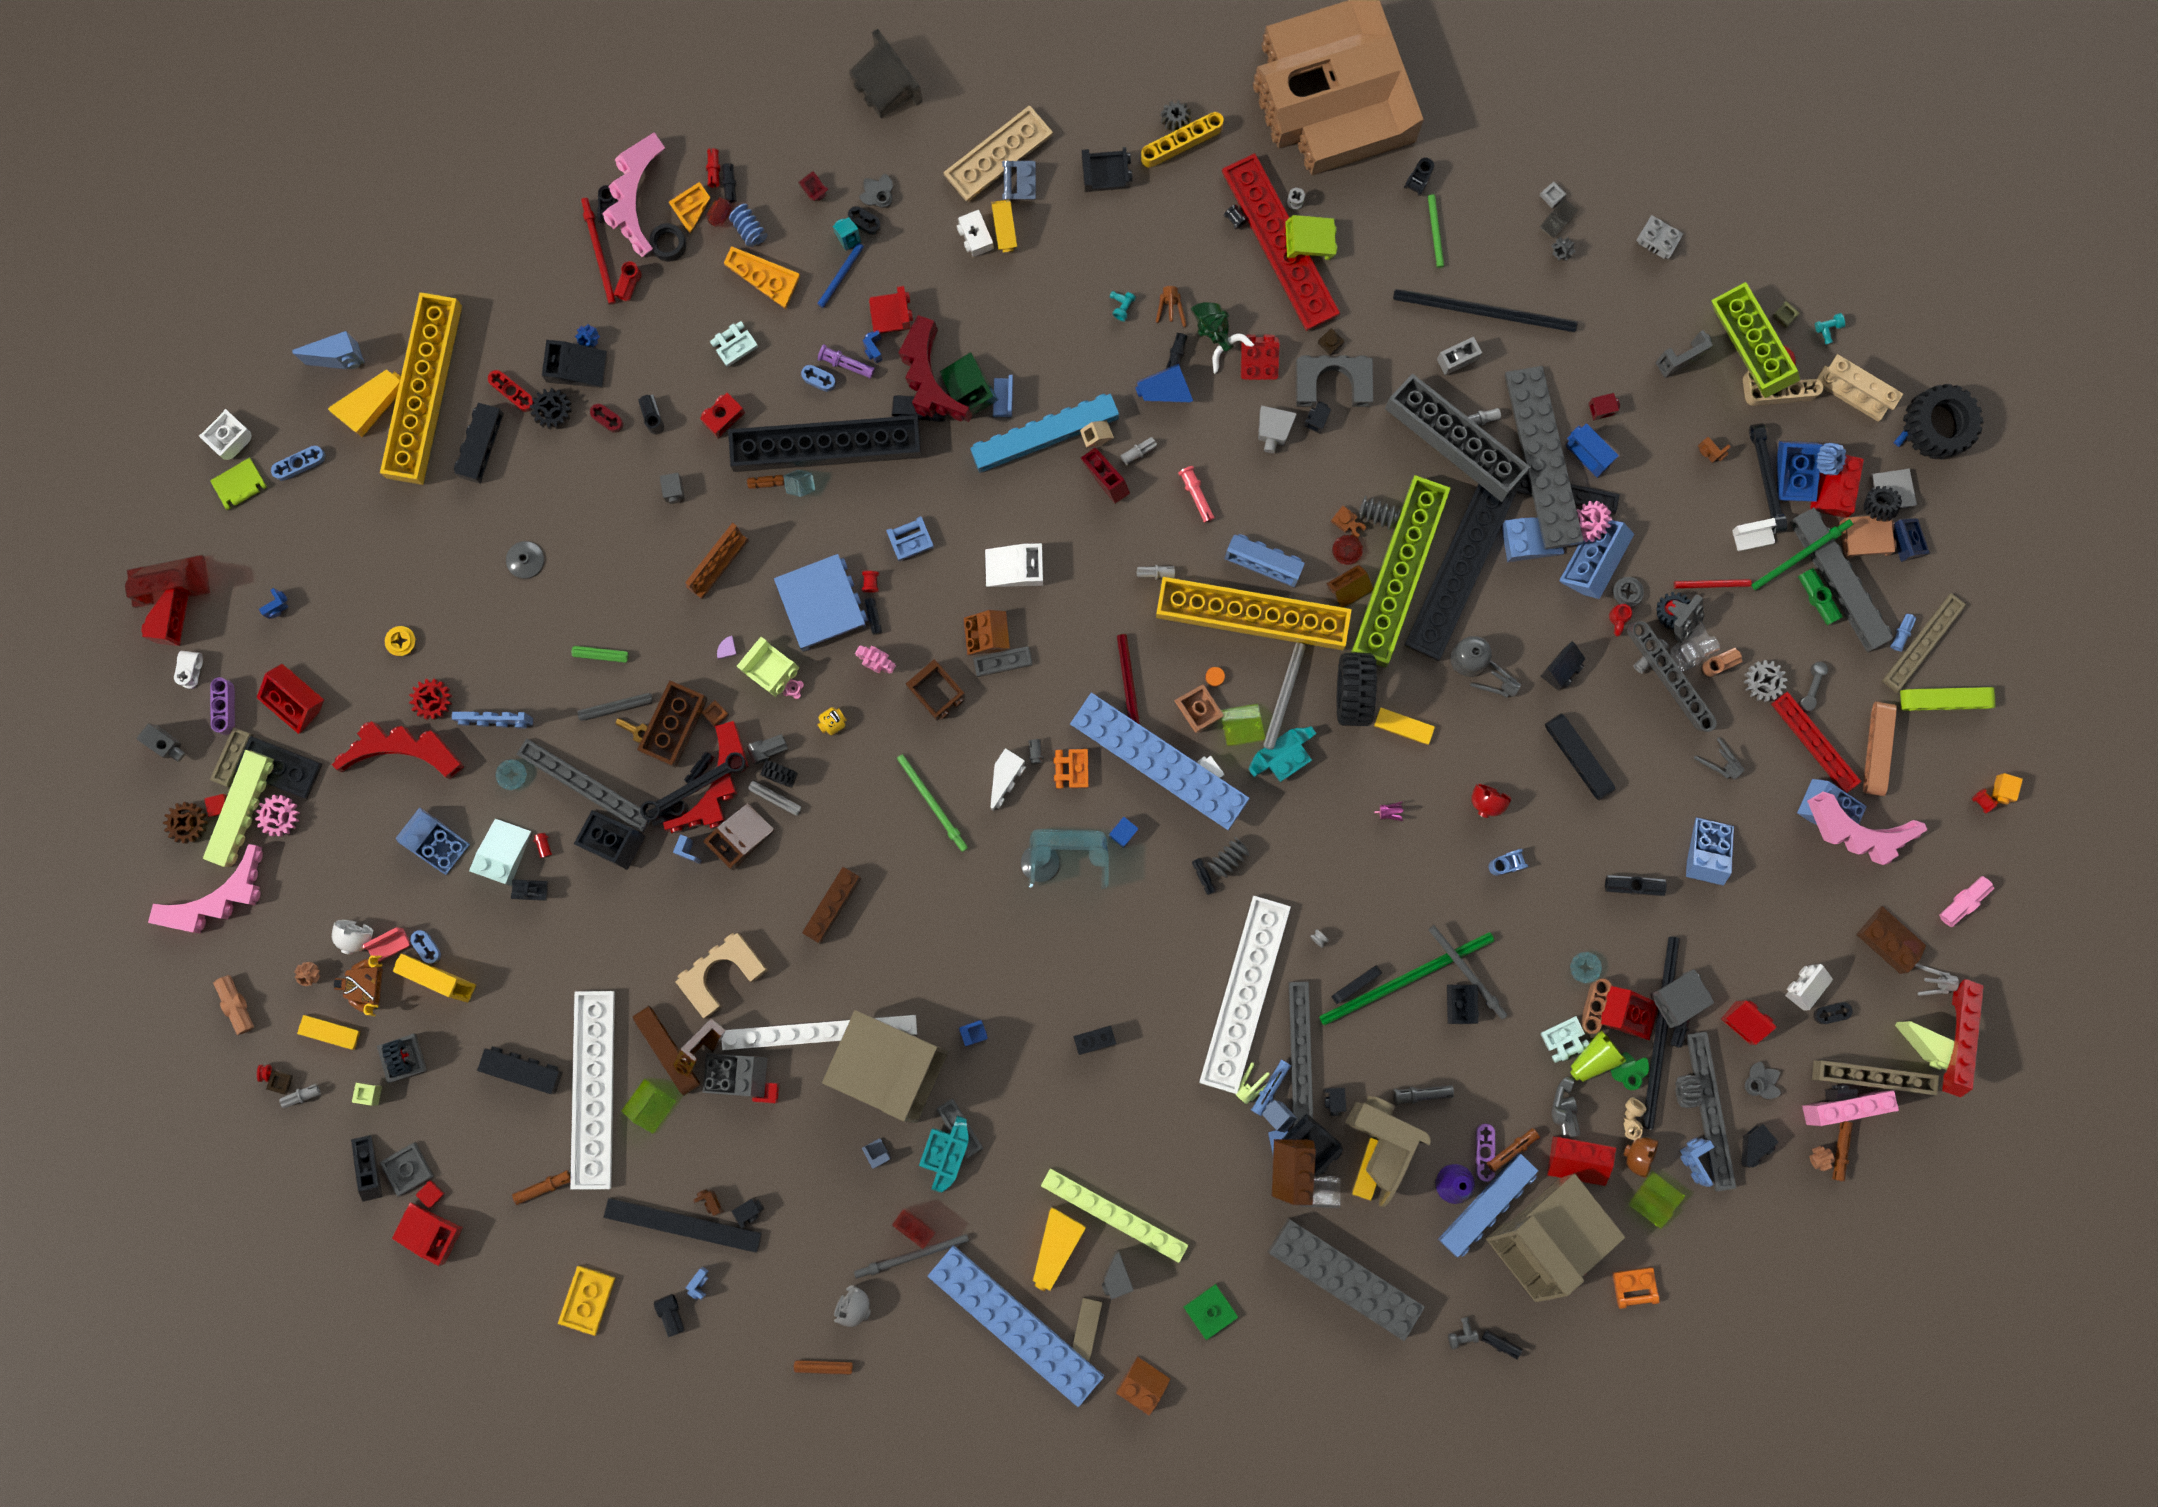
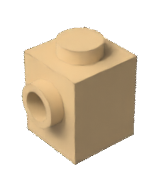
M1107 421L1091 422L1080 430L1086 447L1102 446L1114 438Z

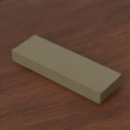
M233 727L212 773L211 781L230 788L236 774L235 769L249 737L253 736L252 734Z
M1083 1297L1072 1348L1086 1361L1090 1362L1102 1301Z

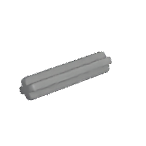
M752 781L748 789L751 792L796 816L800 813L801 806L755 781Z

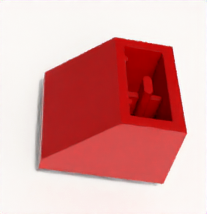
M1750 1000L1734 1002L1721 1018L1723 1022L1750 1045L1758 1044L1777 1027L1772 1023L1773 1019L1765 1013H1760L1757 1010L1758 1006Z

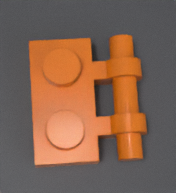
M1069 749V757H1063V750H1055L1053 764H1055L1056 775H1054L1056 789L1064 788L1063 781H1069V788H1088V749ZM1063 764H1069V774H1063Z

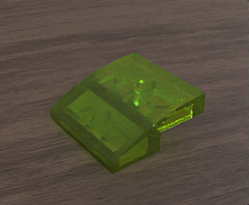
M1258 704L1221 710L1224 715L1221 720L1227 747L1265 740Z
M1652 1171L1637 1190L1629 1205L1661 1229L1671 1218L1673 1211L1685 1198V1195Z

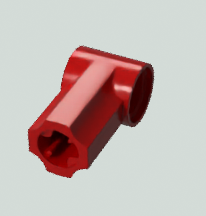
M628 261L621 267L622 274L613 294L624 301H630L636 283L642 276L637 265L634 262ZM635 269L633 275H628L629 270Z

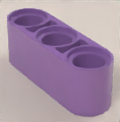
M218 677L211 682L210 686L211 728L223 735H229L233 727H235V688L232 682ZM225 683V689L220 692V686ZM225 702V708L220 711V705ZM225 721V727L220 729L221 722Z

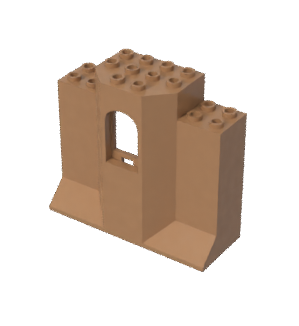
M1348 0L1266 26L1265 34H1263L1262 49L1264 53H1267L1269 59L1267 64L1257 66L1253 88L1255 93L1259 94L1261 110H1265V121L1267 126L1271 127L1273 143L1277 144L1278 149L1298 143L1299 151L1305 157V168L1310 170L1311 176L1416 142L1424 119L1380 0ZM1323 68L1330 89L1306 97H1298L1291 92L1289 81L1292 77ZM1330 72H1333L1336 81H1332Z

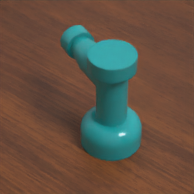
M1112 291L1110 298L1122 303L1121 307L1116 308L1112 315L1120 321H1125L1128 316L1126 311L1130 304L1135 301L1136 296L1130 292H1127L1124 296Z
M1842 313L1834 315L1831 320L1815 322L1816 332H1822L1825 345L1833 343L1829 328L1835 326L1841 329L1845 327V319Z

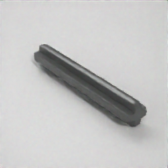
M650 693L582 709L577 714L579 720L584 721L653 703V698Z

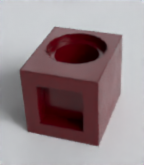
M1614 393L1594 397L1588 403L1593 421L1615 416L1620 409L1619 399L1615 398Z

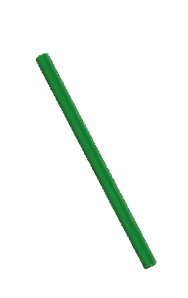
M1488 932L1454 950L1462 958L1495 940L1491 932ZM1446 953L1321 1015L1319 1019L1323 1025H1327L1454 961Z

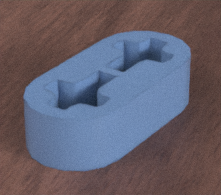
M807 365L802 369L801 375L806 383L826 392L832 391L835 388L836 381L832 374L813 365ZM811 371H813V374H814L817 378H815V377H813V376H810L809 378H807L806 372L810 373ZM829 378L831 385L827 384L824 386V382L820 379L827 380Z
M415 931L411 935V943L421 959L428 964L437 963L441 958V952L430 935L425 931ZM418 935L425 937L423 938L425 946L422 943L416 942ZM427 948L430 952H435L433 955L434 959H427V956H429Z

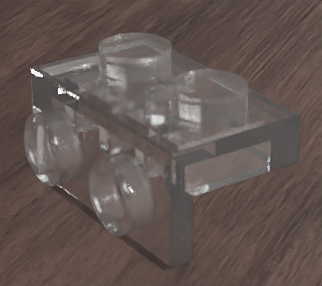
M1314 1176L1313 1205H1300V1207L1340 1208L1341 1178Z

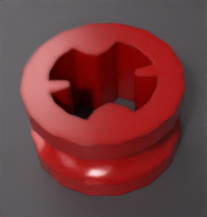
M264 1065L258 1066V1082H263V1080L269 1081L272 1072L271 1065H266L265 1067Z

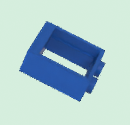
M1587 423L1582 428L1578 426L1567 438L1569 442L1566 444V447L1596 477L1600 476L1619 456Z

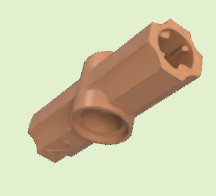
M227 975L217 979L213 984L222 1001L220 1002L221 1009L229 1017L236 1034L241 1035L251 1031L254 1025L246 1010L247 1003L244 997L238 993L231 976Z

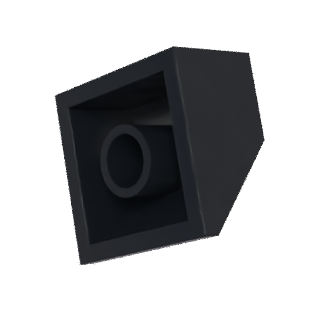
M1571 641L1541 674V677L1556 690L1562 687L1566 688L1572 682L1570 677L1574 672L1578 674L1583 669L1584 665L1582 663L1586 658L1577 645Z

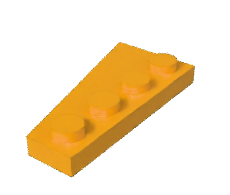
M732 246L724 261L725 266L784 309L787 308L800 279L799 273Z

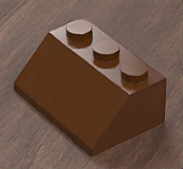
M1880 906L1856 934L1899 974L1909 973L1921 959L1926 945L1883 906Z
M1274 1139L1272 1197L1292 1205H1313L1314 1140Z

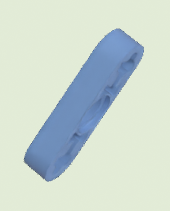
M311 446L273 464L271 473L280 481L287 480L323 463L326 457L325 452L318 446ZM315 451L320 453L317 455V459L313 458ZM296 459L303 460V465L300 468L294 467ZM279 468L285 469L282 475L278 473Z

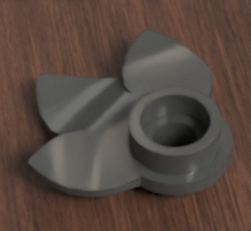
M883 174L879 182L865 178V192L859 196L860 200L866 205H877L880 208L888 207L892 202L891 191L893 188L890 177L887 174ZM885 197L886 200L880 201V198Z
M1761 1061L1755 1063L1750 1068L1749 1078L1745 1081L1746 1092L1753 1096L1760 1095L1764 1099H1773L1780 1096V1090L1774 1086L1779 1078L1780 1071L1765 1069ZM1753 1082L1757 1084V1088L1755 1090L1751 1087V1084Z

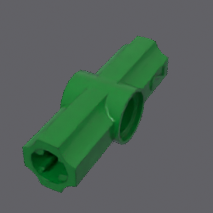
M1814 568L1798 576L1809 595V602L1817 608L1826 625L1843 617L1831 598V591L1823 585ZM1817 593L1823 595V601L1817 598Z

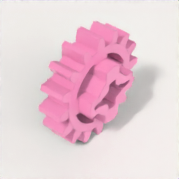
M1589 501L1588 506L1582 504L1583 509H1577L1576 511L1583 540L1585 542L1588 540L1594 542L1595 537L1601 539L1600 534L1607 533L1605 529L1611 527L1608 522L1612 518L1609 516L1611 511L1603 503Z
M859 646L855 653L859 659L863 660L862 665L876 673H880L882 670L885 673L892 674L896 666L895 663L887 659L889 657L887 653L874 646H871L870 649Z
M272 795V800L266 797L265 804L259 803L260 807H262L261 810H256L260 815L255 820L261 822L257 826L264 828L263 833H269V836L273 837L276 834L279 837H283V832L290 834L289 828L295 829L296 827L293 823L299 822L295 816L299 815L300 812L294 811L297 805L291 804L292 799H286L283 795H280L279 798L276 795ZM281 803L285 806L279 808L276 804ZM276 824V826H278L279 828L275 829L270 827V825Z

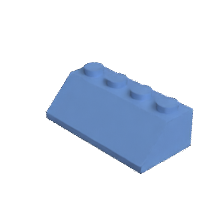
M1611 520L1608 522L1611 527L1605 529L1606 534H1600L1601 539L1595 537L1594 542L1588 540L1579 544L1559 581L1585 596L1600 599L1634 536V533L1623 522Z
M1234 534L1225 555V560L1292 587H1295L1305 564L1301 562L1302 559L1299 557L1286 556L1283 551L1276 548L1273 550L1269 549L1264 543L1256 541V543L1249 541V538L1242 534H1238V536Z

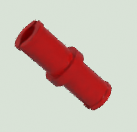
M712 148V152L711 149L707 150L708 187L715 188L714 184H716L717 188L720 186L719 172L721 171V166L719 165V150Z

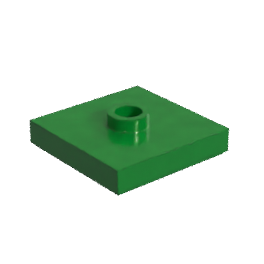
M1216 1284L1183 1306L1205 1340H1208L1238 1318Z

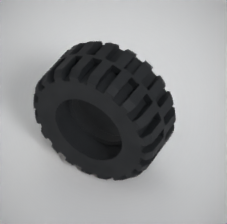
M1951 384L1936 385L1920 393L1911 400V404L1906 408L1908 413L1903 418V421L1906 422L1903 428L1904 432L1908 433L1906 437L1908 442L1911 441L1913 443L1912 447L1915 451L1919 449L1921 455H1929L1930 459H1947L1967 451L1972 447V444L1977 442L1979 439L1977 435L1981 434L1983 429L1980 427V424L1983 423V417H1980L1982 409L1977 406V399L1975 397L1972 398L1968 390L1962 391L1961 386L1955 385L1952 387ZM1935 406L1947 409L1953 416L1955 430L1951 438L1941 436L1934 429L1931 422V414Z
M1345 652L1340 655L1337 673L1336 707L1337 721L1342 726H1369L1373 723L1377 692V667L1375 656L1371 653Z

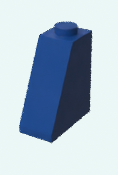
M1179 364L1137 381L1138 386L1135 387L1139 398L1143 396L1144 401H1193Z

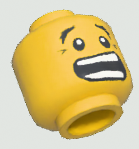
M831 707L819 715L820 723L817 725L823 734L827 732L829 735H834L845 727V721L847 720L839 708Z

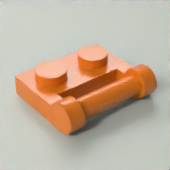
M1652 1267L1613 1272L1619 1309L1645 1303L1659 1304V1295ZM1649 1289L1650 1295L1625 1298L1623 1293Z

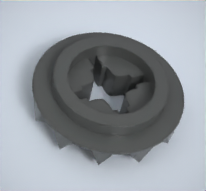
M1633 577L1621 578L1615 583L1613 588L1614 598L1618 604L1634 607L1643 598V586ZM1629 586L1630 592H1633V593H1636V594H1631V595H1629V597L1627 598V597H1626V593H1623V592H1621V591H1625V590L1627 589V587Z

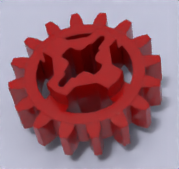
M434 678L432 682L429 679H425V684L419 681V687L412 688L415 693L409 694L413 698V700L409 701V704L414 705L411 710L418 712L417 716L420 718L424 715L425 720H429L430 716L433 720H436V715L444 717L442 712H449L446 707L447 705H452L448 701L449 698H452V695L447 693L450 689L444 687L445 683L441 681L438 683V680ZM438 689L441 691L443 698L438 695ZM432 697H434V698L436 699V700L429 701V702H428L427 700H425V698L428 699V698H432ZM419 701H421L423 704L422 708L420 707Z

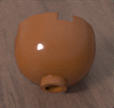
M1642 1137L1634 1140L1631 1146L1627 1144L1624 1156L1627 1157V1166L1633 1173L1647 1178L1659 1141Z

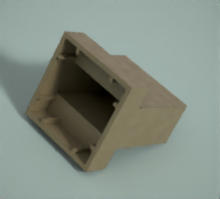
M854 1010L822 1084L880 1109L882 1112L899 1120L918 1123L949 1051Z
M1576 1174L1557 1179L1508 1223L1501 1224L1486 1240L1535 1302L1566 1297L1584 1282L1582 1277L1615 1248L1625 1236Z

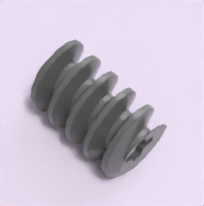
M1365 495L1359 509V519L1366 515L1367 522L1374 518L1375 525L1378 521H1381V527L1387 523L1388 530H1390L1395 525L1401 509L1395 512V506H1392L1388 510V504L1385 503L1381 507V501L1379 500L1374 505V498L1367 502V496Z
M1234 837L1236 842L1229 841L1231 848L1224 846L1225 853L1219 851V858H1212L1214 864L1207 863L1219 877L1228 878L1226 871L1233 873L1234 871L1231 866L1239 867L1237 860L1244 862L1243 854L1248 857L1250 856L1248 849L1236 837Z

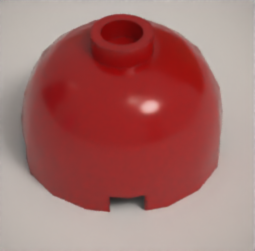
M1476 784L1471 796L1474 808L1479 811L1478 815L1484 818L1500 816L1506 811L1512 800L1507 794L1502 793L1501 795L1497 792V789L1484 784Z

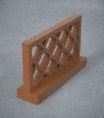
M733 522L685 582L687 589L701 599L704 598L749 541Z

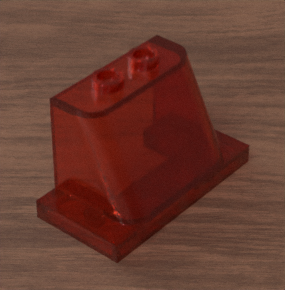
M203 555L127 570L128 580L125 583L126 597L131 599L132 607L134 608L153 605L152 593L179 587L188 590L191 597L210 593L206 562Z

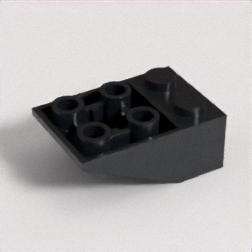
M546 340L542 377L547 383L602 388L607 351L566 341Z

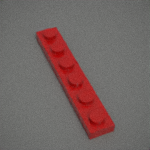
M1788 691L1771 703L1777 713L1841 790L1848 793L1861 782Z

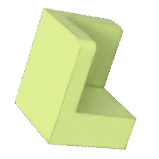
M356 1083L352 1102L371 1106L379 1105L382 1086Z

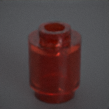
M719 197L718 200L714 201L706 215L708 223L715 227L718 225L722 226L731 212L730 208L732 205Z

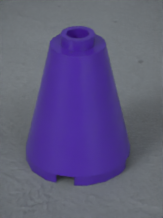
M1459 1164L1447 1165L1437 1175L1435 1181L1436 1191L1446 1202L1460 1204L1472 1196L1475 1189V1180L1472 1173L1466 1167Z

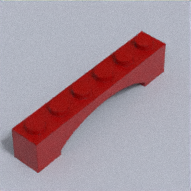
M1967 979L1959 983L1958 989L1953 991L1952 1005L1956 1009V1035L1947 1071L1944 1073L1942 1088L1943 1092L1960 1098L1973 1090L1984 985Z

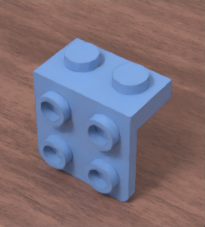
M1694 1138L1687 1142L1688 1146L1679 1150L1682 1154L1680 1158L1686 1167H1690L1693 1172L1691 1177L1696 1184L1699 1183L1702 1186L1711 1187L1713 1183L1698 1157L1713 1149L1714 1146L1710 1140Z

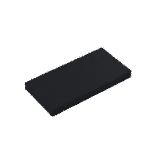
M250 736L235 772L239 768L245 750L257 752L274 759L273 770L268 774L265 781L266 784L308 799L322 764Z

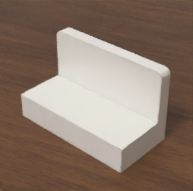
M1771 518L1735 527L1732 531L1737 550L1744 551L1774 544L1775 539L1772 528L1776 526L1775 519Z

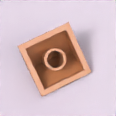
M1203 684L1175 700V703L1195 733L1202 732L1224 716Z

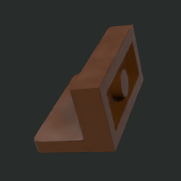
M1359 564L1327 583L1328 589L1336 596L1338 604L1342 608L1373 591L1368 573Z

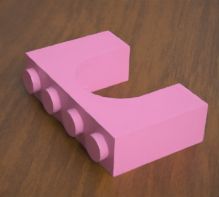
M1873 1091L1859 1094L1858 1098L1835 1102H1818L1802 1106L1806 1125L1824 1126L1899 1111L1894 1091Z

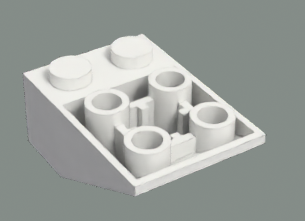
M1042 543L985 549L986 587L1043 586Z

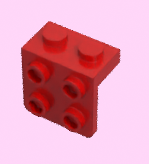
M904 286L897 287L896 294L875 296L869 299L874 332L878 330L880 333L911 329L910 321H913L912 310H908L907 305L911 301L909 292H905Z
M1253 334L1245 335L1254 343V346H1246L1240 341L1241 378L1244 380L1277 379L1279 370L1278 337L1271 334H1266L1264 337H1256Z

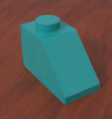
M849 217L846 219L842 218L833 225L834 233L845 251L854 247L857 243H861L859 230Z

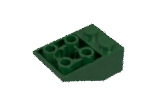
M972 352L939 371L951 398L969 407L972 416L998 401Z

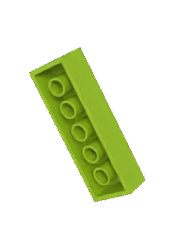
M1746 282L1711 300L1716 315L1764 398L1800 381L1796 366Z

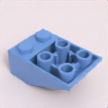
M1812 779L1797 814L1817 825L1807 801L1821 792H1827L1835 796L1840 807L1849 818L1857 824L1860 823L1867 806L1829 781Z
M420 807L396 837L398 843L445 875L470 845Z
M1696 817L1687 858L1686 877L1724 886L1732 873L1734 826Z

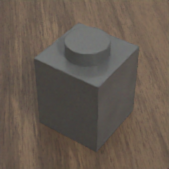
M679 473L660 476L662 494L666 502L675 504L685 499L682 479Z

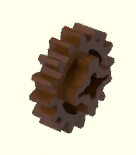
M183 802L182 805L176 803V809L169 808L171 813L170 815H164L168 820L163 822V824L168 826L164 829V832H170L168 838L174 839V842L177 843L182 841L183 844H188V840L194 843L195 837L202 838L200 832H206L203 825L208 824L207 821H203V818L207 816L201 813L203 809L201 807L196 808L197 804L194 803L189 805L188 802ZM190 810L186 814L181 813L182 811ZM185 832H189V833H190V834H188V835H181V834H184Z

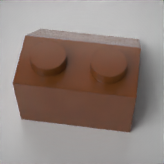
M1137 1356L1117 1387L1116 1394L1150 1416L1171 1378Z

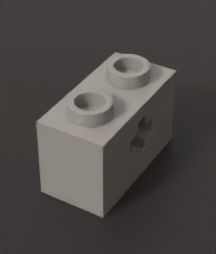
M1472 337L1440 352L1437 361L1444 374L1448 375L1479 360L1482 351L1475 338Z

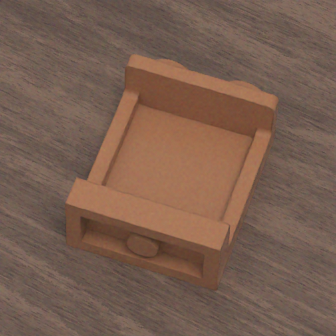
M1870 516L1844 518L1839 522L1841 525L1850 519L1854 524L1841 533L1843 556L1845 559L1862 555L1885 554V556H1889L1895 552L1897 543L1893 537V520L1889 521L1887 519L1886 522H1883L1882 519L1876 521V517L1872 519Z

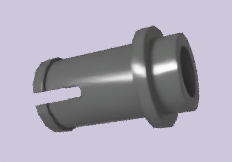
M1029 740V760L1031 764L1043 763L1042 759H1044V756H1042L1041 740Z

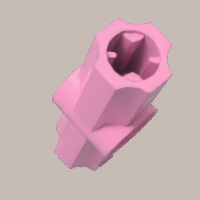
M1981 876L1968 889H1964L1954 897L1953 902L1939 914L1941 920L1948 926L1953 927L1966 914H1970L1979 907L1980 901L1995 889L1993 884L1984 876Z

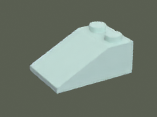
M495 819L476 852L469 871L511 886L512 879L515 877L532 832Z

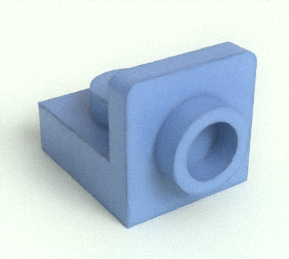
M704 1267L698 1270L686 1286V1289L689 1290L688 1294L696 1300L698 1298L702 1300L706 1296L704 1292L697 1288L698 1286L702 1287L708 1279L706 1275L709 1271Z

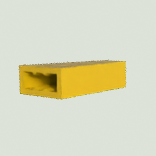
M386 369L330 406L328 410L359 436L363 437L396 399L401 376L395 371L390 373Z
M400 954L393 969V972L442 995L467 1003L476 987V984L404 954Z
M1053 1207L1049 1211L1033 1281L1036 1282L1034 1286L1044 1292L1046 1289L1050 1291L1086 1228V1226Z

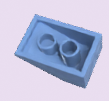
M347 331L292 350L293 354L305 365L355 369L364 363L358 342Z
M1538 518L1505 520L1501 526L1507 562L1564 554L1563 547L1545 550Z

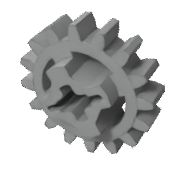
M1763 660L1762 663L1758 661L1754 663V666H1750L1748 668L1750 672L1744 675L1748 677L1744 683L1749 685L1745 690H1751L1750 696L1756 695L1757 701H1760L1762 698L1764 702H1768L1769 699L1773 701L1777 699V696H1781L1783 694L1781 690L1787 687L1783 683L1788 680L1782 677L1786 672H1780L1781 666L1775 667L1774 661H1771L1769 664L1767 660ZM1771 678V680H1769L1767 683L1760 684V682H1762L1763 679Z

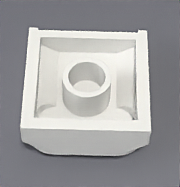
M225 409L199 437L224 460L234 458L249 443L252 435L244 425Z

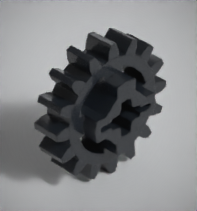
M553 388L550 389V392L543 389V394L537 392L538 398H532L535 404L530 405V408L534 410L530 413L532 417H535L534 421L540 423L542 428L547 425L549 430L552 429V425L557 429L559 428V423L565 425L564 419H570L567 413L572 412V409L568 407L572 404L567 400V395H562L559 389L555 393ZM556 398L561 400L563 405L557 403ZM539 412L545 414L546 419L542 418Z

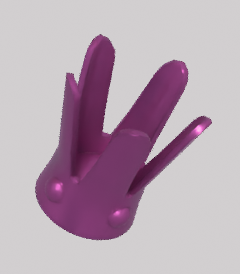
M1403 801L1390 805H1380V811H1375L1374 813H1380V820L1393 819L1403 821L1401 816L1394 815L1403 812L1402 806L1398 805Z

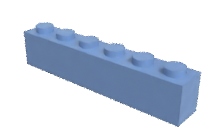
M1518 1154L1438 1240L1454 1256L1459 1257L1461 1255L1463 1257L1470 1250L1468 1246L1473 1241L1477 1242L1483 1236L1482 1231L1486 1227L1490 1228L1497 1219L1495 1217L1500 1212L1504 1213L1510 1207L1509 1202L1513 1198L1517 1199L1524 1190L1522 1188L1527 1183L1531 1184L1537 1176L1535 1174L1538 1170L1523 1155Z

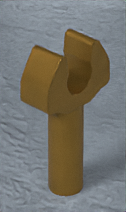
M618 718L615 723L619 727L633 733V740L637 743H640L642 737L639 736L640 732L646 731L648 727L643 723L636 727L621 718Z

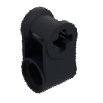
M1427 157L1420 159L1406 181L1404 188H1409L1417 192L1418 196H1421L1433 172V160ZM1427 166L1429 171H1423L1420 167Z
M604 185L598 190L597 213L599 223L605 221L604 211L618 202L613 196L609 199H604L606 194L611 193L609 185Z

